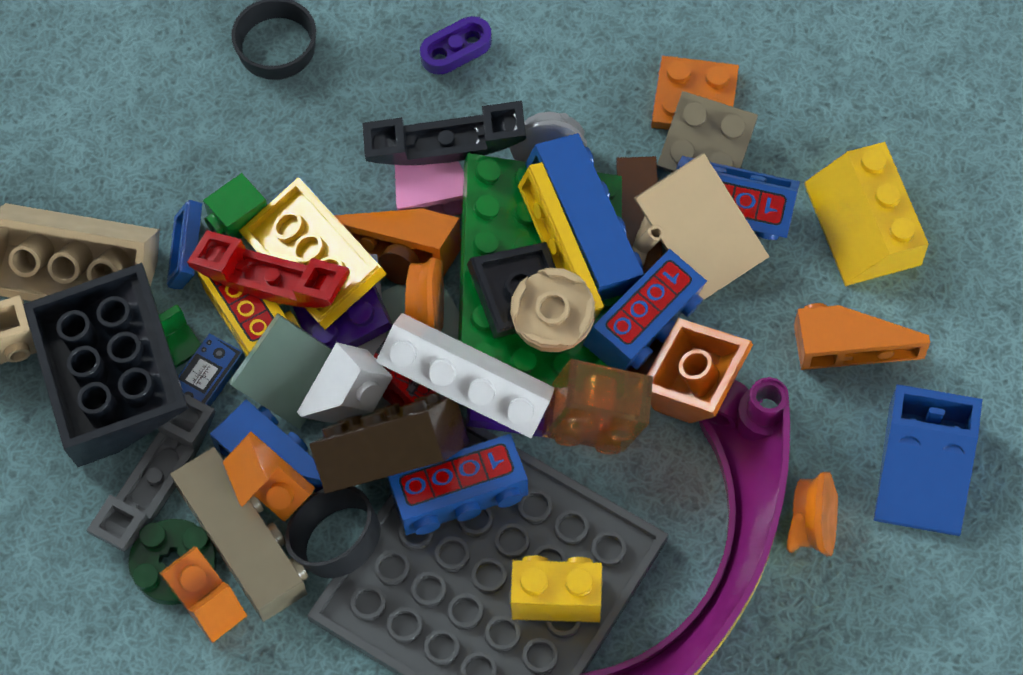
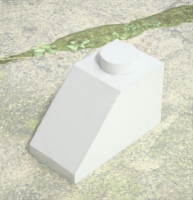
M336 342L297 413L303 418L328 423H336L341 419L357 414L371 413L377 406L393 376L382 365L376 363L377 359L368 350Z

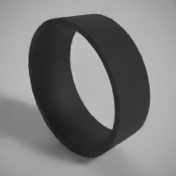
M260 0L249 5L236 18L231 33L232 44L241 62L252 74L270 80L289 78L301 72L313 58L316 42L315 21L304 6L293 0ZM284 18L295 21L303 26L310 36L311 41L307 49L298 58L282 65H261L246 58L242 52L243 41L248 32L255 25L268 19Z
M351 486L326 494L324 489H321L309 496L291 516L285 533L286 548L295 561L316 576L322 578L345 576L362 566L374 552L380 538V522L367 496L360 489ZM348 508H357L367 512V521L362 534L346 552L324 562L308 561L307 544L314 529L326 517Z

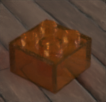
M570 359L551 384L555 389L544 413L542 437L555 439L556 443L563 446L581 444L595 447V450L602 454L613 455L624 452L649 425L653 376Z

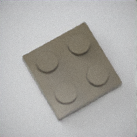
M682 91L657 168L673 173L676 171L677 164L682 156L696 158L704 153L709 162L741 169L758 115Z

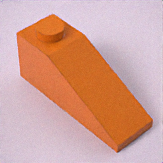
M423 208L334 215L369 254H377L378 259L387 246L401 244L413 250L422 264L426 263L430 258H437L443 261V274L445 275L461 250L460 218Z
M823 303L807 305L797 310L794 323L801 370L925 359L930 345V338L927 334L840 305L827 306Z

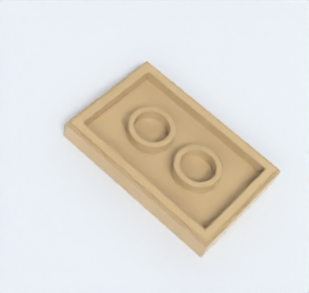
M704 153L634 198L650 225H658L663 229L664 236L661 242L666 250L671 249L707 280L699 293L703 300L770 257Z

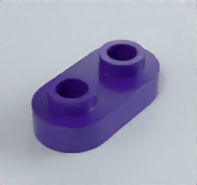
M469 16L428 36L420 46L422 66L432 74L442 75L485 54L492 44V31L489 23L480 17ZM476 37L479 39L475 43H469L466 41L468 38ZM439 54L446 56V58L441 60L434 59Z

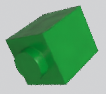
M240 173L203 199L208 215L204 218V221L212 232L241 239L243 235L239 230L265 208L267 202L243 173Z

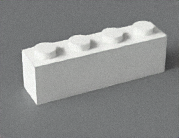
M403 313L400 314L393 324L376 360V363L529 438H532L555 389Z

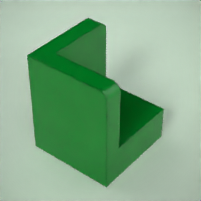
M174 305L159 314L175 368L192 358L201 343L188 326L179 305Z

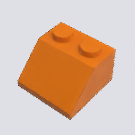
M677 318L640 389L652 408L664 415L690 424L715 417L753 344L750 340Z

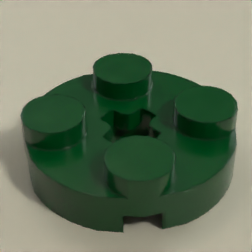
M167 519L145 525L141 529L139 537L132 545L128 560L129 572L137 588L153 602L164 605L182 604L159 574L167 568L166 564L161 563L163 558L169 557L171 552H177L180 558L195 546L200 550L214 571H216V552L206 531L202 527L182 519Z

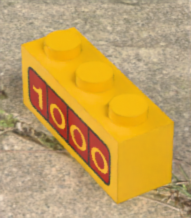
M196 271L204 291L246 357L277 313L300 327L290 310L283 313L279 307L281 304L237 291Z

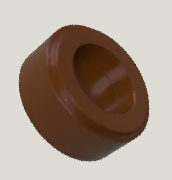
M401 244L387 246L378 259V264L387 273L385 277L400 285H406L409 265L411 263H421L413 250Z

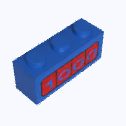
M682 156L676 170L694 158ZM710 162L758 237L768 240H777L779 236L787 238L800 181Z
M669 249L593 325L583 345L620 377L631 366L638 370L653 353V350L649 347L656 340L663 344L672 330L675 320L681 314L688 318L701 304L703 298L699 296V293L707 280Z
M511 433L464 448L443 462L388 476L390 491L406 535L412 533L417 535L428 534L437 530L442 523L454 519L467 521L480 515L484 509L496 505L501 508L509 507L520 502L523 496L528 495V478Z

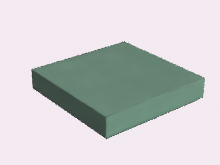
M277 313L229 383L240 392L300 429L307 418L300 417L297 411L326 362L332 348Z

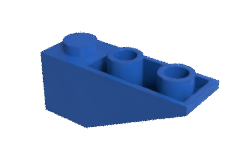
M246 399L210 433L215 449L226 458L251 431L315 487L313 492L323 489L314 458L306 452L308 450L307 445L294 432L291 431L289 434H285L277 426L279 422L276 417L262 405L257 409Z

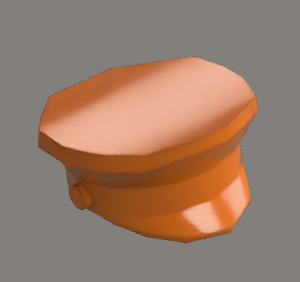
M430 258L424 264L411 263L406 280L404 314L440 332L443 328L444 320L443 261L437 258Z
M821 472L813 479H800L797 482L793 501V517L787 538L786 549L789 553H793L800 547H810L827 557L832 556L836 541L838 494L831 472Z

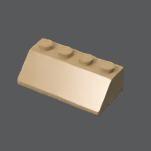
M5 203L0 207V296L11 298L20 295L22 300L34 301L139 263L143 264L151 286L158 263L160 229Z

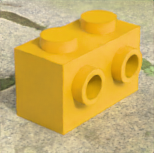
M538 555L525 556L522 560H513L511 584L512 620L600 623L602 563H593L592 559L586 557H571L566 562L549 561L548 558Z

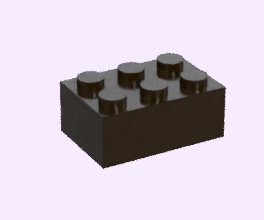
M434 392L414 399V402L403 406L400 403L377 409L375 410L376 413L362 417V414H357L337 421L338 424L323 428V437L309 445L326 494L443 462L468 446L470 441L458 402L447 397L441 399L439 393Z

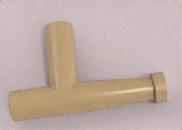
M645 216L632 247L633 251L639 254L643 265L647 253L664 236L663 229L658 225L651 226Z

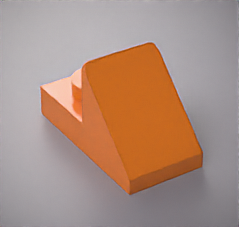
M251 431L223 461L239 504L243 507L254 495L284 522L315 489L312 484Z
M194 546L159 573L212 643L247 617L231 587L220 579L197 547Z

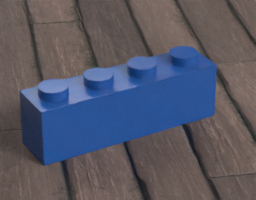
M579 133L535 144L525 166L528 168L529 165L543 163L601 300L625 294L644 275L643 264L639 254L633 251L628 241L624 221L615 213L610 202V193L607 185L600 180L595 170L594 159L590 149L584 146Z

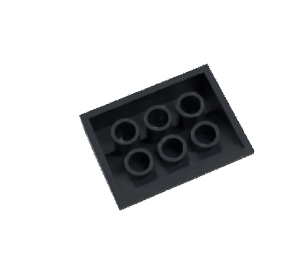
M142 263L23 304L62 445L77 467L121 452L188 409Z

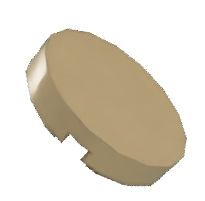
M545 268L537 271L538 273L533 274L529 278L527 276L519 283L511 299L510 314L516 333L527 345L544 352H561L575 347L587 337L595 318V301L584 280L579 275L562 268Z

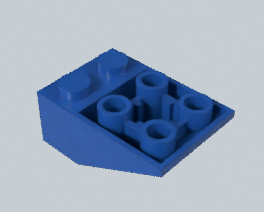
M896 385L889 405L873 521L960 536L977 447L983 399Z

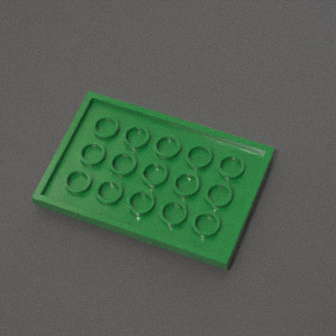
M468 153L464 160L458 340L554 387L553 393L620 400L624 395V374L621 377L584 346L585 339L575 347L561 352L540 351L527 345L517 333L494 339L467 263L473 257L542 242L518 188L527 170L526 162ZM597 172L600 180L609 189L610 202L616 215L622 218V176ZM623 295L603 300L604 308L595 319L594 324Z

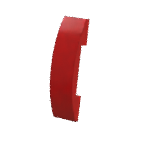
M208 230L187 261L192 269L237 291L279 304L308 308L331 306L350 274L348 267L311 258L308 265L248 250L241 239Z

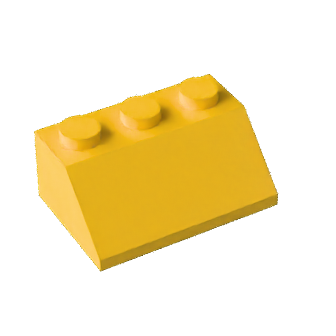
M886 142L848 151L804 182L845 286L922 265L929 243Z

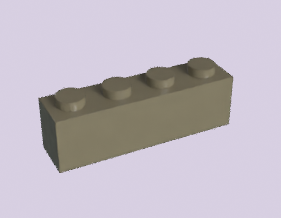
M215 447L176 469L170 475L182 498L201 527L206 531L210 541L261 620L265 622L307 595L303 581L309 578L301 564L293 558L288 559L281 547L285 545V539L274 522L266 525L259 513L264 511V508L259 499L253 495L243 507L239 504L224 467V459L221 458Z

